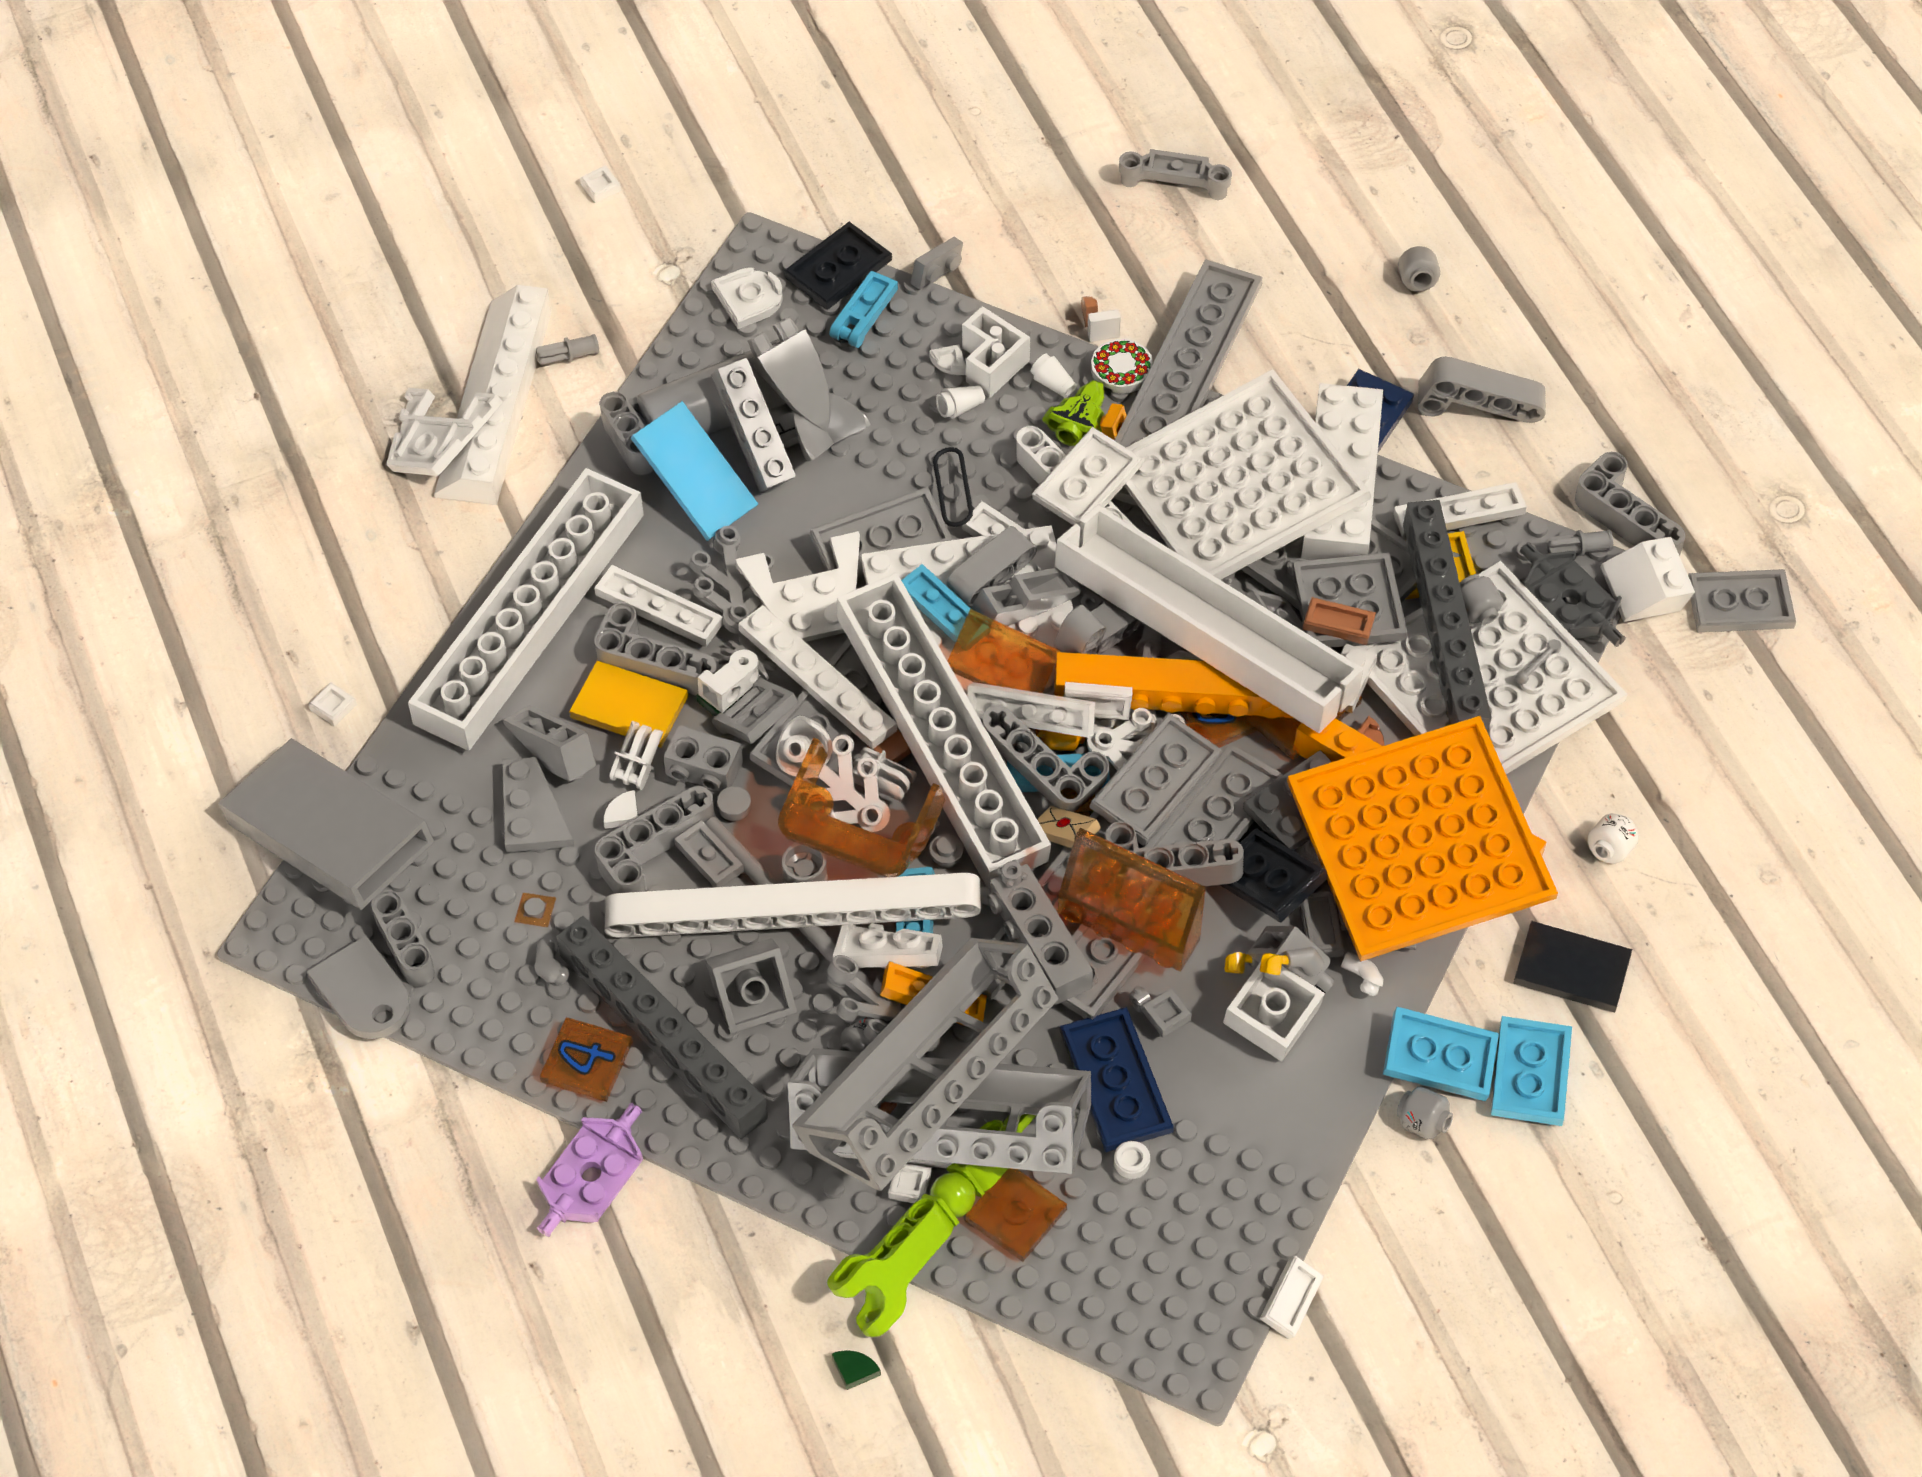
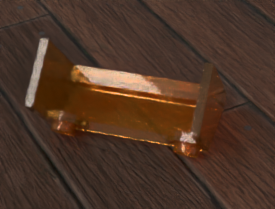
M813 738L779 814L778 827L788 840L881 876H900L922 853L928 843L946 801L940 786L935 783L932 784L916 823L906 822L899 825L890 840L830 817L834 808L833 797L827 789L815 785L828 754L820 740Z

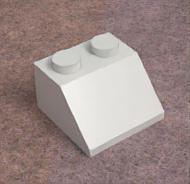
M1671 537L1641 542L1602 563L1600 566L1614 600L1616 601L1618 596L1622 597L1618 610L1623 622L1679 612L1695 593Z

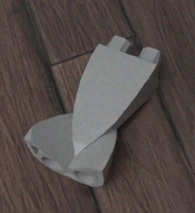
M788 317L773 325L780 339L778 343L772 345L765 332L748 340L751 352L754 355L750 361L757 373L793 410L795 429L806 461H812L833 444L867 428L871 424L859 408L841 396L828 391L822 364L805 329L799 331L796 324Z

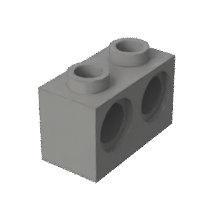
M678 725L663 756L667 776L678 782L687 781L700 785L713 792H721L723 789L732 786L743 763L741 743Z

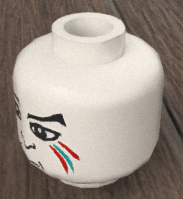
M1610 813L1603 816L1589 832L1588 845L1592 853L1601 861L1617 864L1622 862L1638 844L1639 835L1635 824L1630 818Z

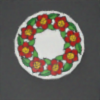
M1128 339L1110 340L1101 344L1094 351L1091 359L1092 377L1095 381L1103 383L1104 389L1107 387L1112 389L1114 393L1135 392L1141 388L1153 364L1152 356L1146 347L1136 341Z

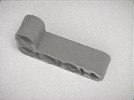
M1445 356L1435 359L1418 383V411L1425 416L1435 417L1443 414L1451 402L1527 423L1541 421L1546 415L1545 386L1542 383Z
M1612 451L1606 452L1582 473L1575 495V503L1581 510L1633 546L1644 541L1671 537L1680 556L1685 540L1684 529L1622 487L1628 463L1622 454Z
M1106 601L1091 612L1084 605H1079L1062 622L1053 645L1060 652L1100 655L1143 627L1144 623L1110 601Z
M620 602L612 605L608 609L595 636L594 642L598 661L686 689L692 695L698 694V676L706 670H709L712 674L717 672L716 661L712 656L638 635L636 611L628 603Z
M993 705L984 712L982 723L998 752L1055 807L1075 812L1105 784L1109 771V762L1105 755L1100 752L1086 753L1070 768L1008 708L1002 705ZM991 721L995 724L1001 721L1003 723V727L996 725L993 728L991 727ZM1022 742L1027 744L1030 749L1027 752L1019 753L1013 749L1012 745ZM1041 765H1047L1052 768L1054 773L1049 776H1043L1037 772L1036 768ZM1096 766L1100 769L1101 774L1095 777L1090 776L1084 771V768ZM1070 788L1075 790L1078 796L1074 799H1066L1062 796L1061 791Z
M702 786L691 787L606 834L596 842L594 851L598 871L614 894L646 891L641 865L674 847V838L700 820L705 823L711 817H715L711 792ZM639 839H646L645 841H642V842H636V840H639ZM611 855H615V856H616V857H614V858H606V857L611 856ZM632 879L634 880L633 882H630V883H625V882H624V881H626V880H632Z
M1114 822L1108 826L1105 832L1109 881L1111 888L1119 894L1127 895L1230 884L1238 881L1243 875L1244 850L1242 845L1233 839L1138 848L1136 831L1127 822Z

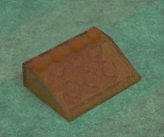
M1079 828L1058 895V913L1071 923H1080L1092 929L1100 937L1111 938L1122 943L1131 952L1142 953L1153 958L1162 967L1173 968L1181 972L1200 941L1206 887L1087 830Z

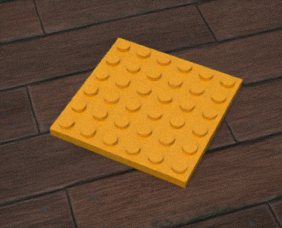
M1481 716L1302 771L1287 778V783L1322 868L1327 872L1328 884L1360 962L1557 899V889Z

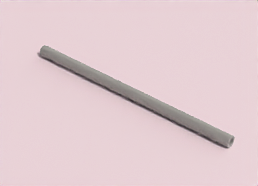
M711 817L705 822L709 829L742 862L744 872L756 885L779 884L716 817ZM820 926L799 927L798 929L831 963L836 943ZM858 969L856 977L874 990L873 982L861 969ZM932 1051L926 1052L922 1057H927Z

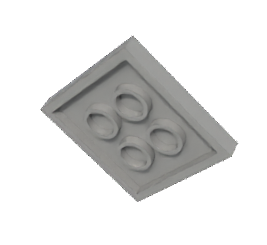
M1390 553L1293 562L1292 572L1303 624L1311 597L1376 612L1368 644L1406 640L1407 628ZM1304 630L1305 633L1328 647L1345 646L1346 643L1361 645L1360 643Z

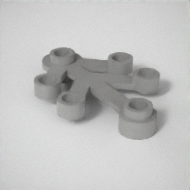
M724 526L717 530L713 540V547L718 553L723 555L725 575L710 564L711 558L708 553L695 551L690 559V568L697 573L703 574L705 577L696 579L693 593L696 597L705 599L722 613V620L728 631L741 634L738 623L756 611L763 603L755 594L743 603L742 593L750 587V584L743 575H739L736 567V552L741 538L734 527ZM764 553L769 572H771L774 559L771 555ZM696 560H701V561H703L704 563H703V564L698 563ZM714 584L728 594L729 601L713 591ZM699 586H704L707 590L701 589Z
M837 955L831 961L827 969L828 980L837 987H845L847 985L870 1003L857 1002L848 997L843 998L836 1009L838 1016L846 1021H854L857 1015L876 1018L871 1019L864 1029L865 1037L873 1041L888 1025L878 1019L892 1021L906 1005L899 1004V1002L885 997L882 998L879 995L884 973L878 974L873 983L874 990H872L856 977L858 965L854 960L844 955ZM940 1039L927 1052L934 1051L938 1047Z

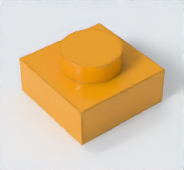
M1112 403L1107 414L1100 421L1102 433L1115 440L1127 416L1122 404Z

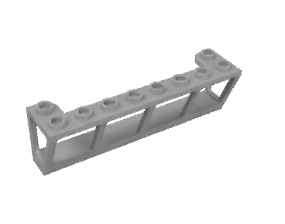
M970 938L792 1124L807 1151L870 1187L882 1191L1059 999L1029 945ZM990 951L1013 954L1008 961L1007 970L997 965ZM999 979L1013 986L1017 995L989 1025L964 1013L994 980ZM956 1022L980 1033L945 1072L921 1060L922 1056ZM911 1069H915L935 1079L936 1081L900 1120L875 1107ZM875 1120L891 1128L886 1135ZM842 1141L849 1144L863 1169L833 1153Z
M813 1048L788 1081L791 1149L807 1150L792 1124L861 1052ZM921 1058V1060L944 1072L955 1061L950 1059ZM998 1064L958 1108L1008 1112L1010 1116L1006 1130L995 1131L946 1126L947 1119L911 1160L1073 1174L1091 1107V1071ZM911 1069L875 1107L880 1109L883 1102L915 1104L936 1080L915 1069ZM809 1073V1081H804V1078ZM1021 1115H1037L1036 1134L1016 1132ZM1073 1118L1076 1119L1075 1127L1073 1123ZM875 1120L886 1135L891 1128ZM842 1141L833 1151L834 1153L854 1154L849 1144L845 1141Z

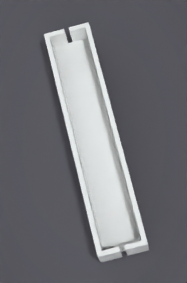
M1100 505L1094 507L1080 519L1079 526L1075 524L1057 539L1055 567L1317 733H1320L1337 717L1338 711L1342 712L1359 695L1364 670L1362 667Z

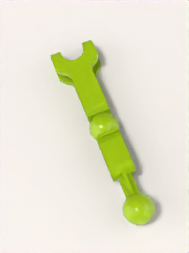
M1021 1115L1016 1132L1022 1133L1037 1115ZM1009 1116L1004 1122L1000 1120L989 1121L980 1129L1005 1131ZM952 1163L946 1168L949 1173L943 1174L935 1180L930 1195L923 1194L921 1199L916 1201L871 1252L865 1255H849L840 1262L829 1276L827 1285L835 1296L843 1298L855 1297L863 1289L865 1290V1303L856 1317L857 1325L864 1335L868 1337L881 1336L901 1317L907 1301L906 1290L911 1280L951 1235L953 1228L959 1224L957 1218L963 1217L972 1209L975 1203V1196L982 1197L985 1191L994 1186L1008 1168Z

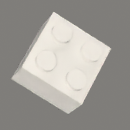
M1260 962L1227 1008L1223 1023L1282 1062L1319 1010L1325 993L1284 966L1281 967L1280 975L1260 972Z

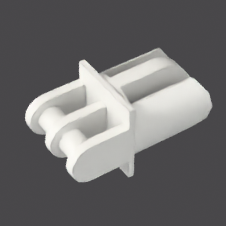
M631 721L620 753L615 752L617 756L610 772V779L614 781L617 778L621 779L623 784L629 785L632 783L636 785L637 789L642 790L651 769L654 770L651 763L663 731L658 729L652 731V728L647 725L640 727L638 722ZM624 760L629 761L626 770L621 769ZM638 765L643 766L640 775L634 774Z
M864 747L860 752L861 758H856L853 762L854 783L864 787V777L859 774L857 766L861 759L873 757L880 765L879 772L877 773L878 792L901 802L904 794L907 793L911 784L915 781L917 773L887 759L884 750L882 753ZM866 761L863 769L866 773L871 774L874 771V765L869 763L870 761Z

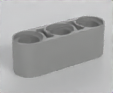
M1010 526L959 565L950 574L946 584L965 603L973 607V603L982 588L1004 584L1034 558L1037 547L1014 526Z
M393 890L380 891L371 902L377 928L405 981L414 987L425 986L432 981L435 974L429 948L401 896ZM395 910L392 913L383 914L386 911ZM409 936L404 940H397L400 937ZM415 963H423L420 966L411 967Z

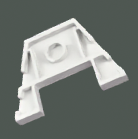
M408 388L405 394V398L408 400L406 409H401L399 419L402 421L400 432L394 434L386 465L393 472L439 476L501 406L503 401L497 394L475 392L460 419L429 417L424 415L435 396L429 389Z
M857 531L830 538L837 569L773 583L764 553L736 559V567L740 574H743L751 590L756 597H759L763 605L803 641L807 642L842 634L845 631L837 618V598L856 590L860 534Z

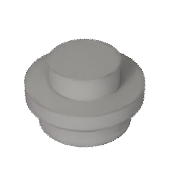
M951 834L939 835L930 844L931 858L942 867L954 866L961 860L964 853L962 841Z

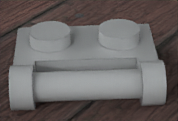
M758 678L753 683L752 689L724 714H717L712 719V724L720 733H729L752 744L793 708L798 701L793 692L763 678Z

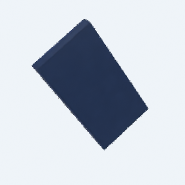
M1127 1007L1097 1015L1093 1020L1086 1018L1060 1026V1033L1074 1070L1091 1071L1090 1113L1105 1152L1116 1150L1119 1145L1127 1141L1143 1142L1173 1133L1174 1126Z

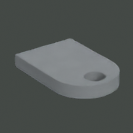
M366 935L306 971L309 980L343 1025L358 1037L379 1039L389 1036L405 1023L409 1015L410 1000L405 985ZM383 1011L393 1014L392 1018L385 1023H378L374 1020L375 1016Z

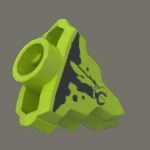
M1092 380L1080 387L1074 397L1064 398L1058 406L1049 408L1042 420L1050 430L1055 432L1059 441L1068 446H1075L1092 427L1102 432L1100 421L1104 416V412L1100 407L1104 401L1103 383Z

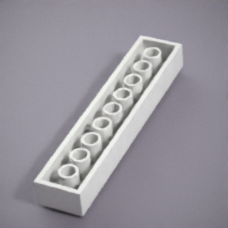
M584 469L408 701L413 725L470 751L644 516L641 492L590 469Z
M894 573L838 597L837 618L891 716L897 723L901 734L986 887L990 888V880L1000 876L997 874L998 868H1002L1005 863L1012 860H1018L1021 866L1028 864L1030 869L1049 862L1051 843L899 575Z

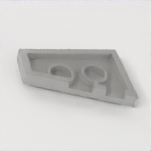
M537 758L502 760L506 852L574 847L573 838Z

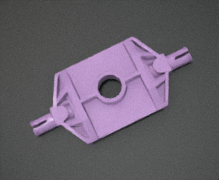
M630 1103L621 1117L616 1120L586 1117L581 1119L582 1128L543 1179L538 1176L536 1179L542 1194L550 1206L549 1213L537 1227L540 1233L550 1237L560 1221L564 1223L566 1220L598 1222L643 1161L642 1153L631 1135L632 1131L630 1128L642 1113V1110L637 1105L635 1106L633 1103ZM589 1168L601 1170L600 1177L595 1181H585L582 1179V1175Z

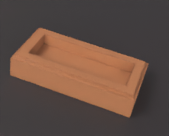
M1311 597L1303 630L1367 645L1376 612Z

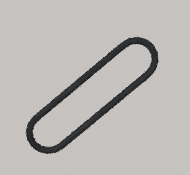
M944 448L937 452L933 458L941 514L945 524L959 527L969 522L973 516L965 461L962 451L958 448ZM947 452H955L959 456L966 494L968 515L959 522L949 521L946 515L938 459Z

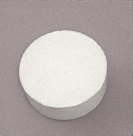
M1127 1141L1117 1147L1114 1154V1167L1121 1176L1128 1179H1136L1142 1177L1148 1171L1150 1153L1146 1146L1137 1141Z

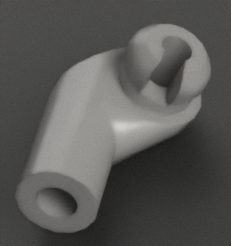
M540 940L535 959L536 974L550 984L554 982L557 985L565 984L569 977V971L553 959L555 943L551 940Z

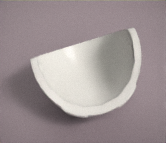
M797 716L785 726L780 735L776 749V760L780 769L785 773L804 777L814 775L815 773L802 762H792L785 757L783 752L785 741L794 735L806 736L812 743V753L827 764L833 753L832 740L822 725L805 716ZM793 743L791 751L794 755H799L802 750L801 746L798 743Z

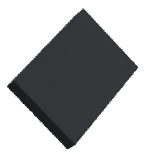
M849 221L784 270V277L828 310L861 285L870 271L877 272L892 261V253Z
M1255 828L1240 842L1244 850L1242 877L1234 883L1222 884L1220 886L1282 923L1328 879V875L1322 867Z
M1531 921L1513 984L1615 1013L1633 949Z

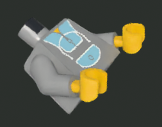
M1266 926L1247 954L1235 952L1227 955L1225 958L1224 970L1227 973L1243 974L1245 963H1249L1251 967H1257L1261 962L1260 972L1280 975L1281 967L1284 966L1324 993L1328 992L1334 983V979L1325 972L1330 964V958L1296 926Z

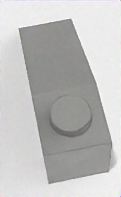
M531 705L503 720L507 729L551 773L570 782L580 779L587 771L596 767L586 731Z

